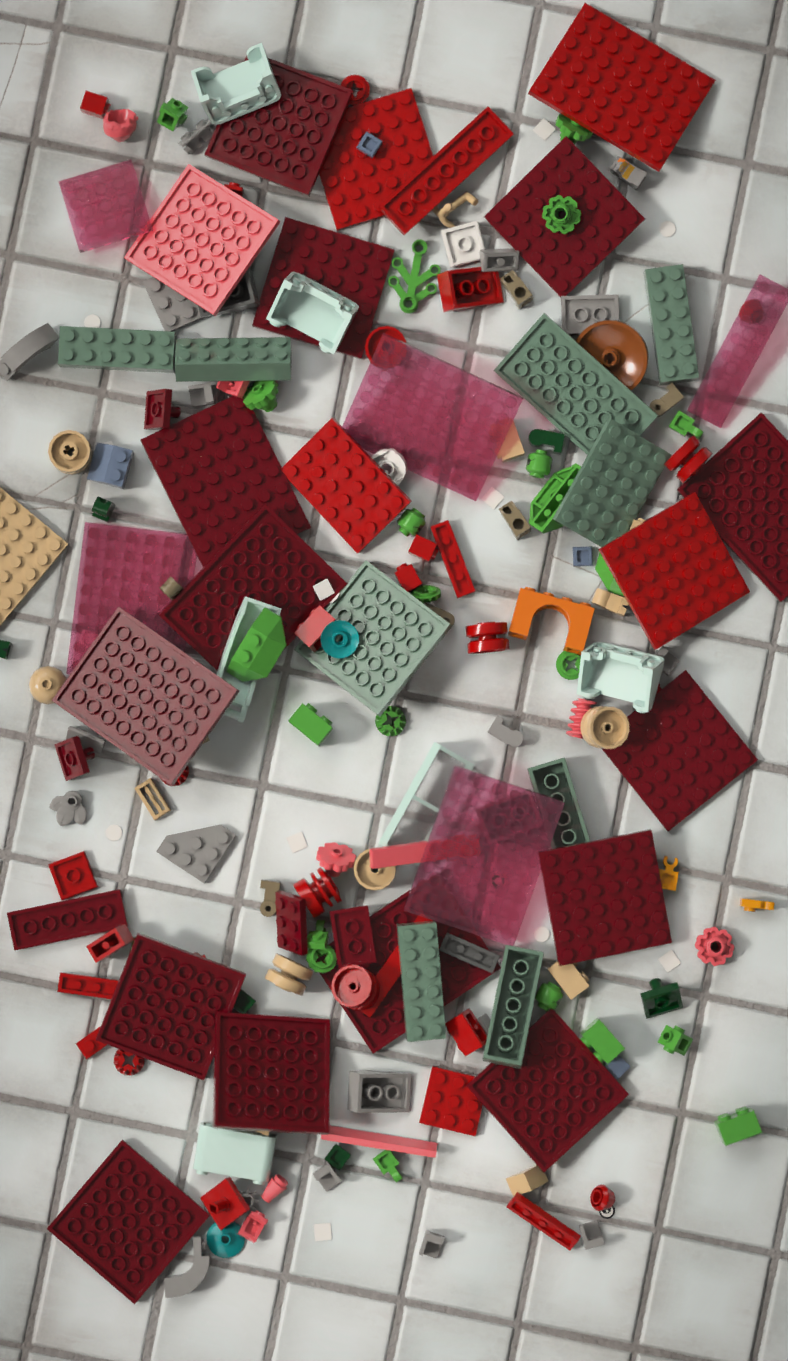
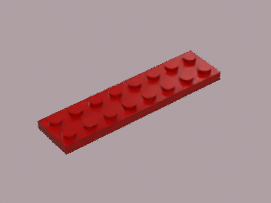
M489 106L486 107L390 195L378 209L405 236L506 143L514 133Z

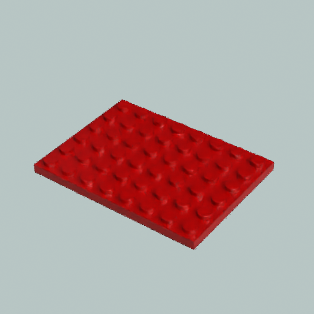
M585 3L528 94L660 172L715 80Z

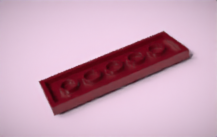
M121 889L7 913L14 951L106 932L123 924H126L128 927Z

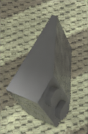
M248 268L217 315L260 306L251 268ZM199 307L201 318L213 316Z

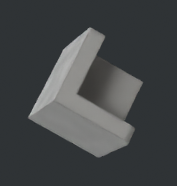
M211 382L188 386L192 407L215 404Z
M662 646L656 655L664 658L662 672L669 676L679 663V660Z
M329 1162L313 1173V1176L320 1182L325 1191H329L342 1182V1179Z
M597 1220L579 1225L586 1250L605 1245Z
M426 1230L419 1255L423 1256L424 1254L438 1258L445 1239L444 1236Z

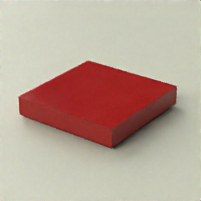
M85 851L48 864L61 901L98 887Z

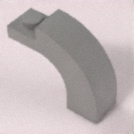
M49 323L40 326L26 335L1 357L0 373L6 381L10 380L32 358L50 349L59 339V336Z
M202 1235L193 1236L194 1262L192 1267L184 1274L165 1276V1298L188 1294L206 1276L210 1265V1254H203V1251H206V1241L202 1240Z

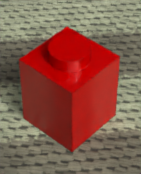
M85 91L80 110L82 113L103 119L104 115L110 111L111 104H109L108 97Z
M416 534L408 553L429 563L430 559L435 560L439 550L436 549V543Z
M404 563L396 568L395 576L401 587L407 592L422 586V582L412 564L407 565V563Z

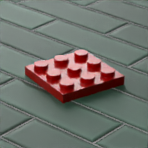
M432 1066L419 1123L476 1136L483 1104L466 1086L476 1076Z

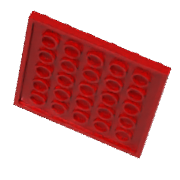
M412 88L346 109L319 173L337 231L384 217L385 215L378 207L433 157ZM366 131L383 141L373 159L356 149Z
M692 492L598 549L654 650L750 592L696 492Z

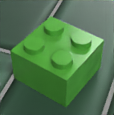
M302 703L288 722L317 746H320L333 730V727H331L332 722L324 715L320 718L316 714L317 709L311 704L305 705Z
M598 1018L580 1033L583 1036L581 1041L588 1048L591 1046L594 1048L595 1052L593 1054L601 1063L605 1061L609 1064L625 1049Z
M743 1106L736 1109L734 1114L724 1113L717 1116L718 1120L714 1122L721 1141L725 1146L762 1133L753 1109Z

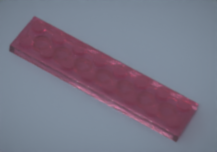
M759 274L687 411L719 428L722 427L788 304V289Z

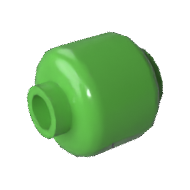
M537 449L536 453L528 455L526 471L530 473L529 476L544 479L545 476L550 474L553 459L547 455V451Z
M412 508V510L406 509L397 520V524L400 526L399 531L407 537L409 535H418L426 524L425 516L415 508Z
M550 981L542 983L535 996V1000L539 1002L537 1006L546 1011L549 1008L556 1009L563 998L562 988Z

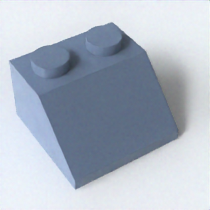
M97 443L87 480L124 489L134 452L115 445Z

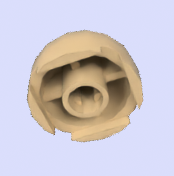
M41 667L30 677V693L40 703L53 704L52 699L66 681V677L56 667Z

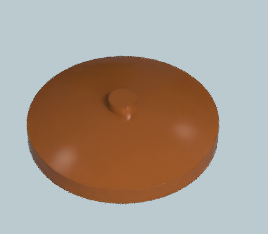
M617 320L599 321L587 327L577 338L576 341L630 390L634 389L642 381L648 368V349L640 333L629 324Z

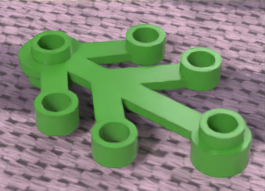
M421 239L414 241L412 244V251L415 255L411 275L404 267L401 258L396 257L392 260V267L398 270L408 285L407 293L399 284L400 281L397 276H391L388 279V285L394 288L401 298L399 303L401 310L408 314L417 310L419 301L437 292V286L434 283L427 284L426 289L415 295L416 287L431 277H436L441 271L438 265L433 264L429 270L418 276L422 255L427 252V244ZM418 245L423 247L421 252L416 250ZM396 260L401 262V265L398 267L394 265ZM434 267L439 270L436 274L431 272V269ZM392 279H396L397 284L392 285L390 281ZM433 286L435 291L429 292L428 287ZM411 301L413 305L406 307L405 303Z

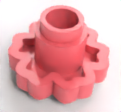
M332 842L325 843L324 847L318 848L316 859L320 861L319 865L324 867L330 877H338L342 872H346L348 868L354 867L356 855L352 853L353 850L347 845H338Z
M716 927L704 929L703 935H698L696 938L695 948L699 950L697 957L703 963L711 962L713 966L725 964L726 958H730L733 955L734 945L730 943L732 936L725 929L718 930ZM714 942L718 945L716 950L711 949V944Z

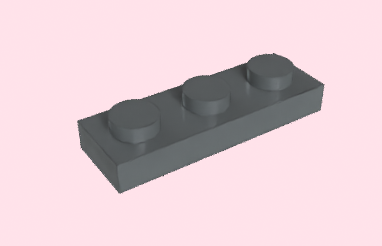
M446 933L439 949L490 973H493L500 957L498 954L449 933Z

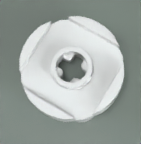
M382 449L372 456V459L382 470L385 467L384 464L391 465L392 472L389 473L388 470L384 472L397 485L401 483L407 473V464L404 457L396 449Z

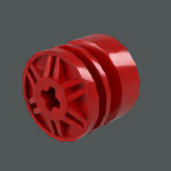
M321 867L317 869L321 876L319 879L316 878L313 872L310 874L313 881L311 884L305 878L293 884L299 896L306 899V907L314 918L325 912L323 902H326L330 907L334 906L330 900L331 897H334L337 903L342 901L339 889L330 875L323 871Z

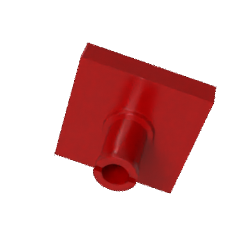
M231 1177L224 1179L200 1197L220 1231L250 1210Z

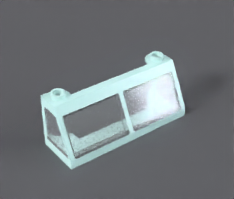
M434 742L378 844L385 847L433 840L467 779H472L476 771L473 769L474 764ZM419 862L414 864L419 866L420 863L424 864L425 862Z

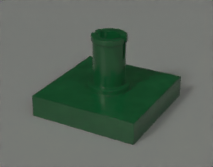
M655 978L649 982L652 990L640 993L646 1019L683 1008L677 982L662 986L661 979Z

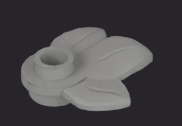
M68 791L64 796L55 797L50 803L49 808L57 811L56 819L60 826H65L72 820L80 825L84 823L86 809L82 805V797L78 792ZM69 798L75 799V803H70Z

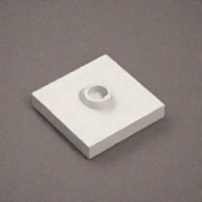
M478 221L441 230L450 268L480 260V250L485 249Z

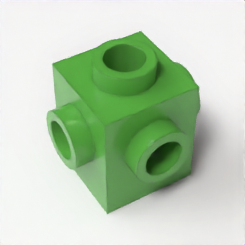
M171 98L168 103L164 102L162 104L157 123L174 131L179 125L185 123L188 117L186 115L188 106L179 100Z
M666 1025L658 1043L664 1045L663 1050L671 1054L677 1052L685 1056L693 1038L685 1035V1030L676 1025L674 1028Z

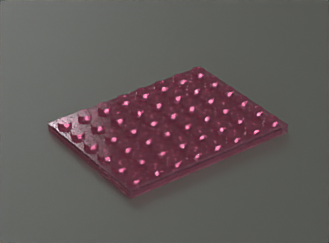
M383 333L342 427L364 450L375 454L382 449L394 448L404 457L407 470L477 501L523 401V397Z
M85 522L67 675H70L118 606L185 652L186 641L158 614L172 601L159 589L171 576L184 588L195 577L197 555L186 534Z
M454 765L404 906V911L505 945L514 946L541 871L538 852L549 849L565 802Z

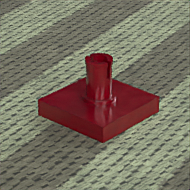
M172 389L147 391L144 429L170 428V417H180L181 408L179 406H171Z
M79 735L55 744L65 781L75 779L90 772L86 760L94 759L95 753L88 755L89 752L94 750L92 747L83 749Z

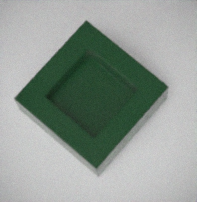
M241 989L233 1008L239 1013L246 1014L256 1000Z
M336 1143L324 1159L340 1171L351 1154Z

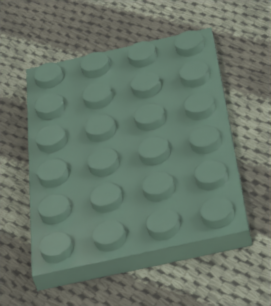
M608 418L556 511L553 520L596 545L603 547L630 530L633 520H636L671 454L613 419Z

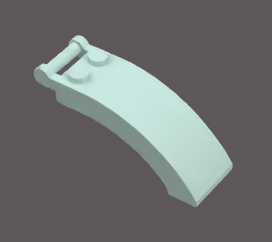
M246 596L232 626L216 674L239 690L231 704L241 707L240 712L227 708L223 715L235 718L241 723L244 722L257 679L242 682L226 671L232 657L264 607L279 616L281 613V608Z

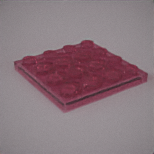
M132 160L59 181L80 253L153 231Z

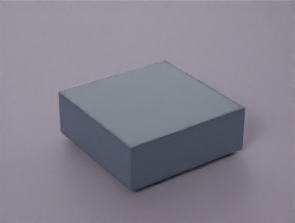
M366 131L356 149L373 159L383 141Z
M573 547V567L593 566L592 547Z
M619 1055L609 1064L606 1063L604 1065L616 1080L631 1067Z

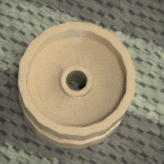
M72 430L62 431L55 435L48 449L49 458L53 465L62 473L70 475L79 474L87 469L93 455L91 445L87 439L79 432ZM69 450H74L72 456L68 455Z
M595 706L583 715L580 723L583 739L595 748L614 749L622 745L627 739L629 721L620 709Z
M370 849L360 853L355 860V878L366 889H383L395 877L396 866L379 868L376 873L371 871Z
M276 953L272 963L280 968L281 972L273 968L269 969L265 979L283 990L302 996L306 985L297 980V978L309 981L314 971Z

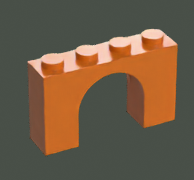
M530 587L520 588L508 636L526 640L532 618L539 611L553 609L560 612L568 623V634L563 651L581 655L585 647L595 608L584 602H580V604L574 603L570 598H556L548 592L541 594L535 592L536 590Z

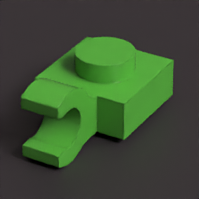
M680 410L669 425L670 429L684 437L687 433L692 436L695 435L698 439L703 435L702 430L693 426L695 420Z
M317 920L316 930L309 931L307 937L308 949H326L329 933L324 928L325 920Z
M384 1150L373 1158L383 1175L389 1172L396 1183L403 1178L395 1167L400 1163L390 1150Z

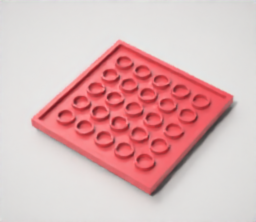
M188 164L124 258L213 316H216L280 221Z

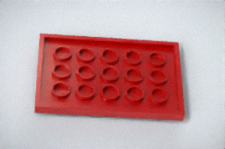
M334 417L281 468L287 479L357 554L412 502Z

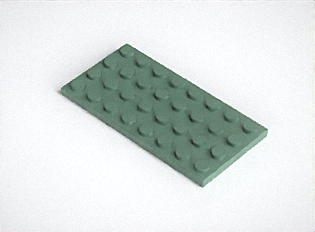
M545 313L493 370L587 455L608 418L613 419L641 436L658 417L655 411Z

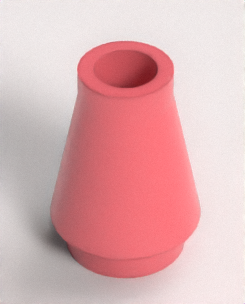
M279 1174L272 1176L261 1198L270 1203L287 1189L288 1182Z

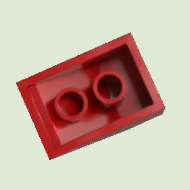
M481 267L449 270L437 275L443 312L459 311L504 302L498 271L482 272Z

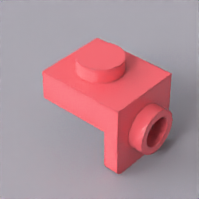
M218 381L216 388L228 395L243 399L250 381Z
M251 1211L247 1214L237 1234L255 1243L264 1225L267 1224L268 1219L259 1211Z

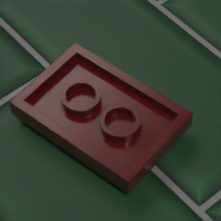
M282 890L275 892L278 947L301 956L308 954L306 899Z
M368 905L330 911L338 969L347 965L359 966L377 963Z

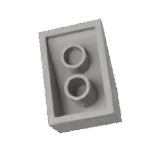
M349 1071L347 1110L357 1113L409 1112L411 1074Z

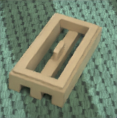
M151 778L135 787L136 792L154 820L171 811ZM147 784L151 785L154 792L156 793L161 803L165 807V810L162 811L159 804L157 803L154 796L147 787ZM141 788H144L159 813L157 815L141 792Z

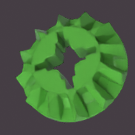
M432 585L417 587L410 594L424 604L425 602L430 603L440 598L441 590Z
M563 651L558 656L556 669L561 677L568 680L579 678L581 655ZM575 658H577L574 665L576 666L578 671L573 668H571L570 670L568 669V671H565L567 669L568 664L564 659L572 661Z
M388 706L380 717L376 715L375 724L383 735L396 736L403 731L406 725V718L401 709L395 706ZM387 713L391 718L398 717L394 721L395 729L390 724L383 725L387 721Z
M327 944L326 949H309L306 961L309 968H312L315 973L324 974L334 968L337 956L334 949ZM318 955H326L325 963L322 961L316 963Z

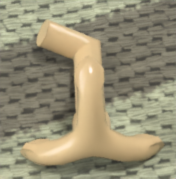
M466 191L453 202L445 204L442 209H439L437 205L432 211L443 225L452 228L455 225L446 218L449 213L466 201L475 206L478 204V199Z

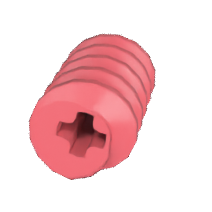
M577 698L578 700L572 702L577 708L571 709V712L575 715L569 717L574 722L568 724V727L572 730L566 731V734L583 739L580 728L583 715L591 709V705H596L597 702Z

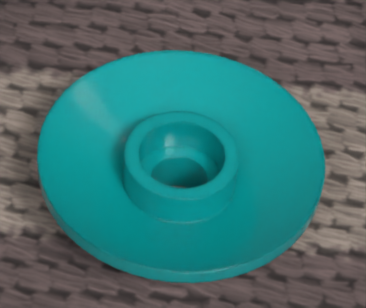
M336 620L329 623L321 634L322 648L333 658H346L355 652L359 644L358 631L351 623L344 620ZM337 635H342L341 641H336Z
M234 1221L220 1231L217 1224L213 1223L206 1236V1242L210 1251L221 1258H230L237 1255L242 1250L245 1238L237 1234L241 1226ZM223 1236L229 1238L227 1243L222 1242Z

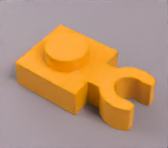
M664 856L663 864L665 870L659 869L662 889L676 891L679 872L673 871V869L677 866L678 859L674 858V863L669 865L667 863V856Z
M740 898V906L744 907V911L755 912L756 908L774 910V902Z

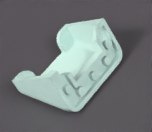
M262 43L252 46L247 50V61L213 74L212 70L208 67H200L191 71L200 102L212 124L225 123L275 103L280 99L281 92Z
M291 272L284 279L266 319L275 327L287 324L320 341L319 346L323 352L335 354L359 306L354 301L300 273Z
M594 642L581 652L577 695H581L585 699H594L601 694L633 702V708L637 712L648 713L654 703L664 667V658L605 642Z
M201 1122L193 1169L197 1170L196 1173L201 1175H208V1172L250 1179L254 1180V1184L265 1185V1182L270 1180L277 1135L269 1134L266 1136L263 1134L262 1136V1133L213 1128L211 1123Z

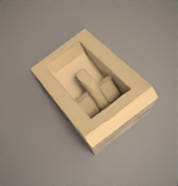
M535 1165L506 1178V1181L514 1196L517 1192L519 1194L530 1192L547 1183L548 1179L545 1172L543 1173Z

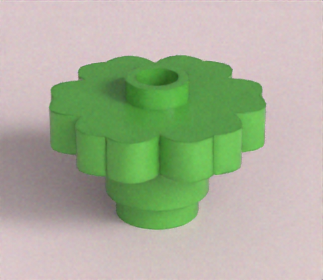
M559 114L556 119L555 125L560 128L561 132L560 141L567 136L573 144H576L578 141L590 139L593 132L562 114Z
M561 195L550 198L549 205L543 207L542 218L547 220L546 227L553 233L560 231L562 234H567L574 231V224L581 222L580 217L582 213L577 209L578 203L570 196L563 198ZM562 211L566 214L563 219L559 218V213Z
M276 380L255 381L252 387L247 388L243 396V403L250 410L257 408L265 412L272 411L278 404L276 394L279 392L277 388L279 384Z

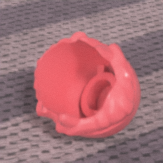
M129 109L110 110L103 118L104 132L117 142H124L136 130L138 117L136 113Z

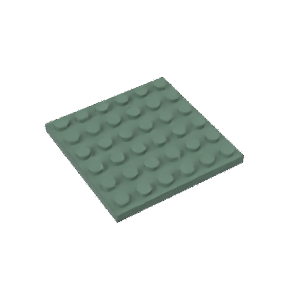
M365 560L348 581V584L340 591L338 598L326 609L336 620L347 621L356 628L359 634V644L355 652L346 658H333L323 650L322 646L316 652H313L302 640L294 650L380 717L451 629L452 625ZM337 635L336 641H341L342 635Z

